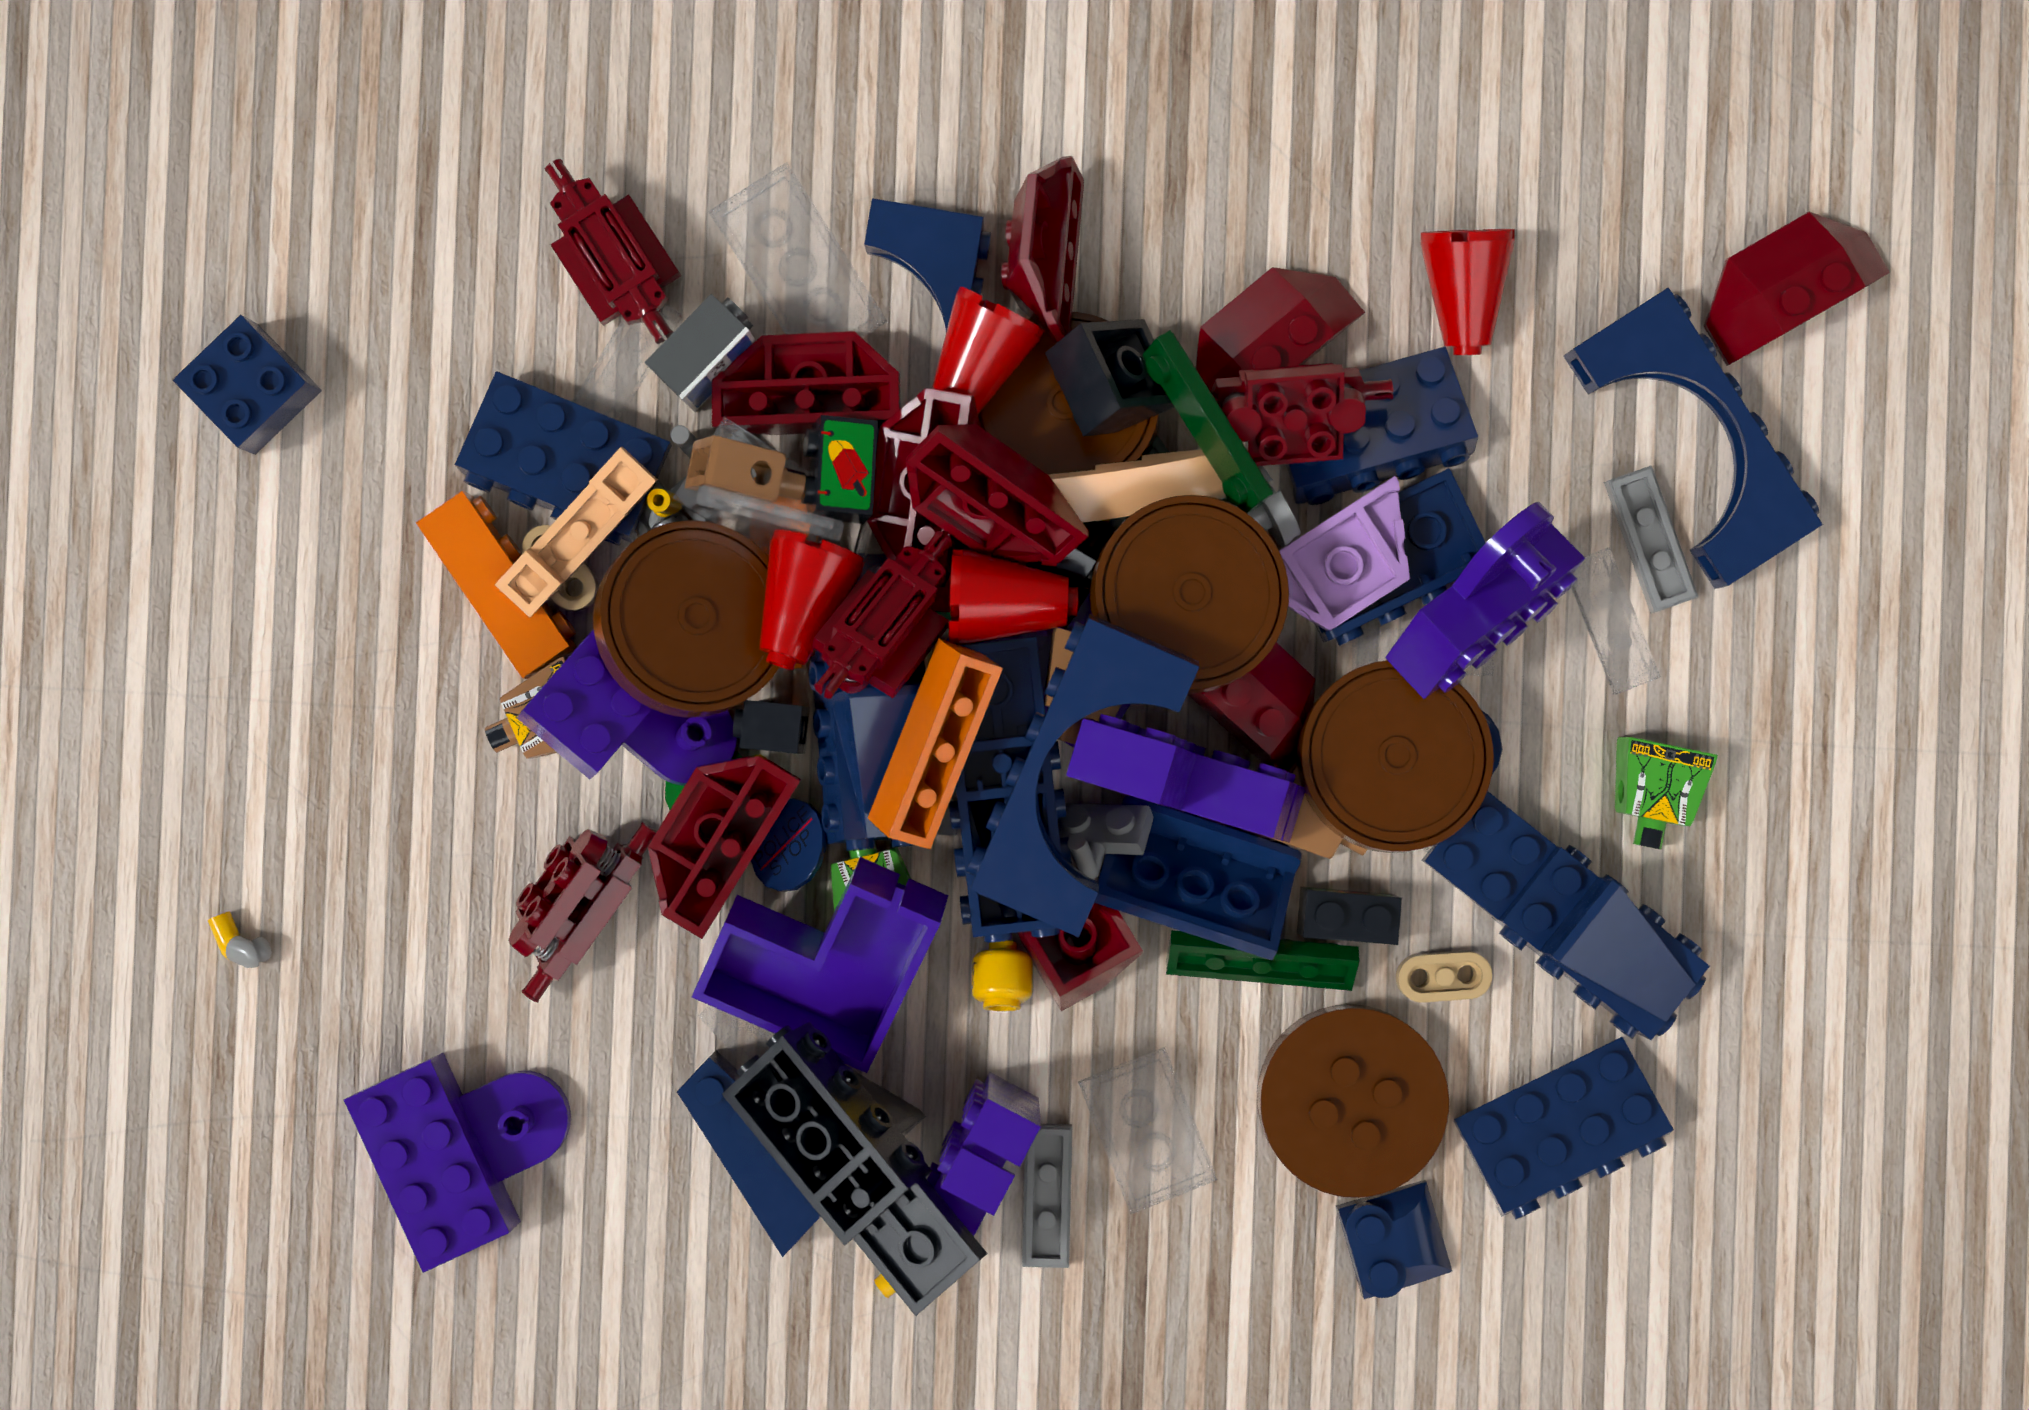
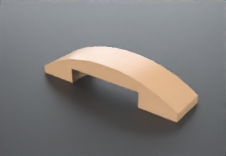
M620 447L589 481L590 484L535 544L519 557L498 580L495 586L527 616L532 617L614 531L658 479L625 448Z

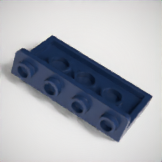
M1446 346L1359 370L1364 382L1391 379L1393 382V399L1365 401L1366 415L1364 425L1355 432L1344 433L1343 459L1286 464L1293 484V496L1296 504L1306 502L1309 505L1323 504L1331 500L1338 493L1353 490L1355 493L1365 492L1378 486L1381 481L1391 479L1394 476L1398 477L1399 480H1407L1422 474L1426 468L1443 464L1444 467H1453L1464 463L1470 458V455L1475 451L1478 434Z
M496 371L454 465L461 473L466 475L464 479L466 484L490 493L492 487L509 493L507 500L520 507L533 510L537 504L552 510L550 517L557 520L620 447L625 448L658 479L672 445L670 441ZM655 484L604 541L620 546L622 539L631 543L635 540L637 536L635 530L646 507L647 496L653 490Z
M1450 468L1398 492L1401 520L1403 519L1405 531L1404 549L1405 555L1408 558L1410 579L1331 631H1326L1315 624L1323 643L1335 638L1338 645L1341 646L1364 634L1361 625L1378 618L1381 626L1407 614L1403 605L1419 597L1423 605L1428 604L1447 590L1446 584L1460 576L1471 559L1486 543Z
M1125 796L1121 805L1149 806L1154 818L1143 855H1104L1097 882H1099V893L1094 903L1273 960L1278 950L1294 876L1300 866L1302 853L1290 848L1285 843L1269 841L1250 835L1237 827H1226L1201 819L1195 814L1180 812L1137 797Z
M1623 1037L1454 1119V1123L1498 1205L1497 1209L1501 1217L1512 1213L1515 1220L1541 1208L1537 1199L1551 1192H1554L1556 1198L1560 1199L1582 1188L1583 1186L1579 1179L1596 1171L1599 1178H1603L1625 1167L1621 1158L1637 1150L1643 1158L1664 1148L1667 1144L1663 1137L1674 1131Z

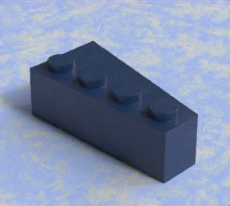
M716 1050L681 1086L677 1093L783 1257L821 1216L722 1095L739 1076L736 1074L737 1069Z

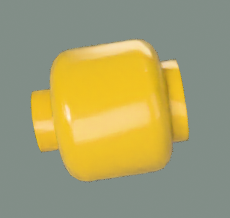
M1013 941L989 942L988 950L978 952L972 959L971 992L973 997L983 1002V1009L1020 1010L1021 1003L1027 1001L1033 993V961L1030 955L1017 950V943Z

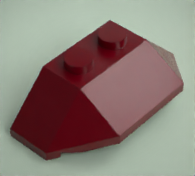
M1063 156L1027 175L1014 200L1012 220H1008L1006 223V241L1009 247L1008 262H1003L1001 269L1004 289L1010 291L1019 308L1056 343L1071 332L1084 191V178L1073 156Z
M1809 211L1725 260L1704 328L1726 366L1864 289L1890 272L1867 232Z
M1272 267L1199 328L1195 368L1211 392L1215 379L1239 377V370L1303 365L1364 315L1365 311L1336 277Z
M855 331L762 335L741 353L724 372L721 371L712 379V427L716 429L765 435L805 434L806 429L812 428V425L821 415L878 421V427H880L901 409L900 373Z
M928 387L923 389L916 395L917 397L903 406L880 426L876 449L873 516L867 520V523L886 557L893 561L905 546L923 550L936 531L943 532L942 539L947 534L952 540V545L939 559L940 564L946 570L944 582L940 586L942 588L945 587L951 574L953 548L961 549L964 543L912 508L906 457L938 425L977 424L979 426L974 396Z
M977 424L938 425L906 457L912 508L977 553L1011 562L1042 561V565L1056 566L1088 537V530L1051 477Z
M1276 642L1268 655L1254 669L1236 681L1212 691L1190 693L1187 695L1263 764L1289 771L1297 759L1298 740L1305 718L1314 704L1316 679Z
M761 754L697 766L648 845L654 880L659 896L661 915L703 939L801 779Z

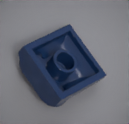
M1426 1180L1401 1186L1383 1194L1363 1197L1335 1205L1363 1299L1371 1297L1389 1298L1396 1295L1402 1288L1453 1272Z

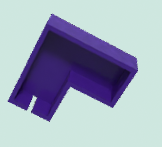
M1104 714L1100 715L1098 723L1087 719L1082 720L1066 776L1288 843H1290L1305 794L1304 787L1294 784L1296 775L1286 770L1260 763L1258 771L1249 770L1251 761L1218 750H1214L1212 758L1204 756L1206 751L1204 747L1197 746L1169 733L1148 727L1147 729L1140 728V726Z
M862 857L857 862L825 932L737 895L691 998L772 1033H777L787 1025L794 1030L810 1021L816 1029L827 1036L831 1043V1048L844 1064L867 1073L941 924L949 895L910 878L906 885L898 883L900 874Z
M991 1072L988 1073L984 1082L977 1078L974 1081L963 1103L965 1105L962 1110L964 1111L961 1117L963 1119L962 1122L953 1121L941 1145L943 1147L940 1151V1164L932 1162L929 1166L932 1172L925 1177L973 1236L977 1232L986 1213L995 1215L1015 1177L1014 1173L1003 1168L1006 1160L1020 1167L1041 1128L1039 1098Z

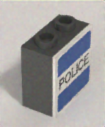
M710 294L644 363L680 399L696 412L712 395V379L721 371L724 372L741 353L756 341L750 332L753 325L748 320V316L728 297L721 303Z

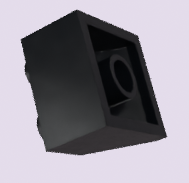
M1145 319L1080 323L1045 352L1054 371L1055 379L1064 393L1073 413V418L1079 426L1083 437L1116 433L1174 408L1173 403L1161 384L1156 383L1150 377L1146 368V360L1142 356L1154 341Z

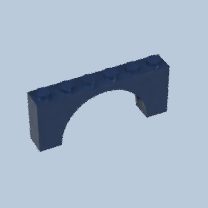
M872 198L864 242L866 253L889 260L913 274L936 301L942 314L946 331L959 287L967 288L982 295L984 278L976 277L978 260L988 259L991 242V232L983 231L984 217ZM878 427V431H877V442H878V435H879V429H880V427Z
M1668 287L1576 346L1563 357L1588 395L1599 388L1620 381L1633 379L1658 380L1676 385L1692 393L1703 401L1719 419L1727 434L1733 454L1734 475L1732 490L1726 508L1715 527L1700 543L1690 549L1691 554L1714 589L1731 585L1823 524L1817 516L1819 514V507L1814 498L1807 491H1801L1791 475L1794 474V470L1790 461L1782 452H1775L1766 438L1768 430L1765 423L1755 412L1750 413L1740 398L1742 396V389L1739 383L1730 373H1724L1715 359L1717 352L1713 343L1705 334H1699L1689 320L1691 318V311L1687 303L1678 294L1673 295Z
M1089 614L1085 625L1076 621L1064 647V649L1073 652L1065 670L1056 667L1044 693L1053 697L1045 715L1039 712L1035 713L1025 736L1026 740L1033 742L1026 760L1016 757L1005 784L1012 786L1013 790L1006 804L999 801L996 802L986 825L987 829L994 832L988 847L985 849L977 846L966 871L974 876L970 887L971 891L1079 937L1099 893V882L1087 877L1072 866L1057 850L1044 827L1038 804V779L1042 764L1056 740L1069 727L1098 710L1122 704H1150L1180 712L1200 667L1199 661L1092 614Z

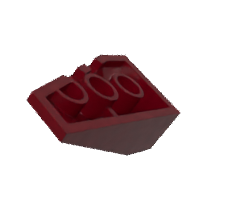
M1097 903L1093 904L1079 937L1061 929L1060 934L1045 937H1032L1031 931L1017 932L1061 1012L1104 988L1143 954L1142 948L1120 912Z

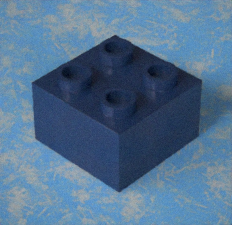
M241 314L173 379L175 384L237 448L254 455L322 391L259 324Z

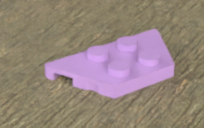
M1395 476L1279 551L1288 577V608L1326 631H1331L1410 579L1408 558L1405 555L1404 523L1403 519L1401 520L1399 481Z

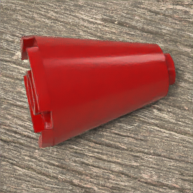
M1515 229L1421 232L1420 245L1444 346L1453 347V355L1482 354V346L1492 344L1514 248Z
M960 286L955 296L932 388L974 396L978 415L1041 340L1045 331L998 303L994 304L988 300L984 301L982 300V295Z
M780 529L774 531L773 537L770 540L759 649L768 654L766 662L780 668L794 670L796 663L805 665L815 650L812 647L814 636L850 593L863 572L862 569L865 562H863L861 556L829 541L822 540L820 544L806 540L807 534Z
M953 548L950 583V616H952L951 621H949L950 643L960 646L1067 626V616L1077 617L1078 587H1069V577L977 552Z

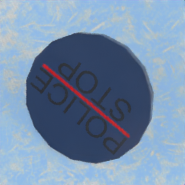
M795 798L787 801L751 860L755 875L766 887L780 892L794 891L812 880L822 865L827 849V833L823 829L821 814L810 803Z

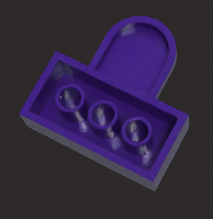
M1535 502L1522 510L1497 531L1475 554L1455 583L1418 611L1385 658L1423 699H1426L1439 688L1444 693L1450 691L1465 677L1467 673L1464 670L1471 664L1475 669L1484 665L1497 652L1496 645L1502 641L1506 646L1513 643L1528 628L1526 622L1532 618L1537 623L1543 620L1558 605L1553 598H1560L1578 581L1573 573L1586 558L1552 524L1554 516L1540 502Z
M594 629L517 717L520 722L588 779L593 778L622 745L660 778L672 784L685 786L697 766L731 760L736 747V737H733L734 722L728 710L705 717H678L651 709L630 696L615 681L606 668L596 644Z
M444 1053L436 1055L344 1099L423 1273L510 1233L521 1222L502 1180L535 1166L552 1156L565 1141L571 1124V1110L568 1099L560 1086L549 1077L533 1071H516L462 1094Z

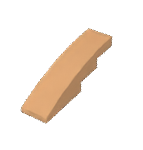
M1201 449L1142 455V460L1099 464L1095 465V470L1049 474L1082 523L1131 516L1153 502L1174 496L1197 495L1216 499L1226 498L1222 488V481Z

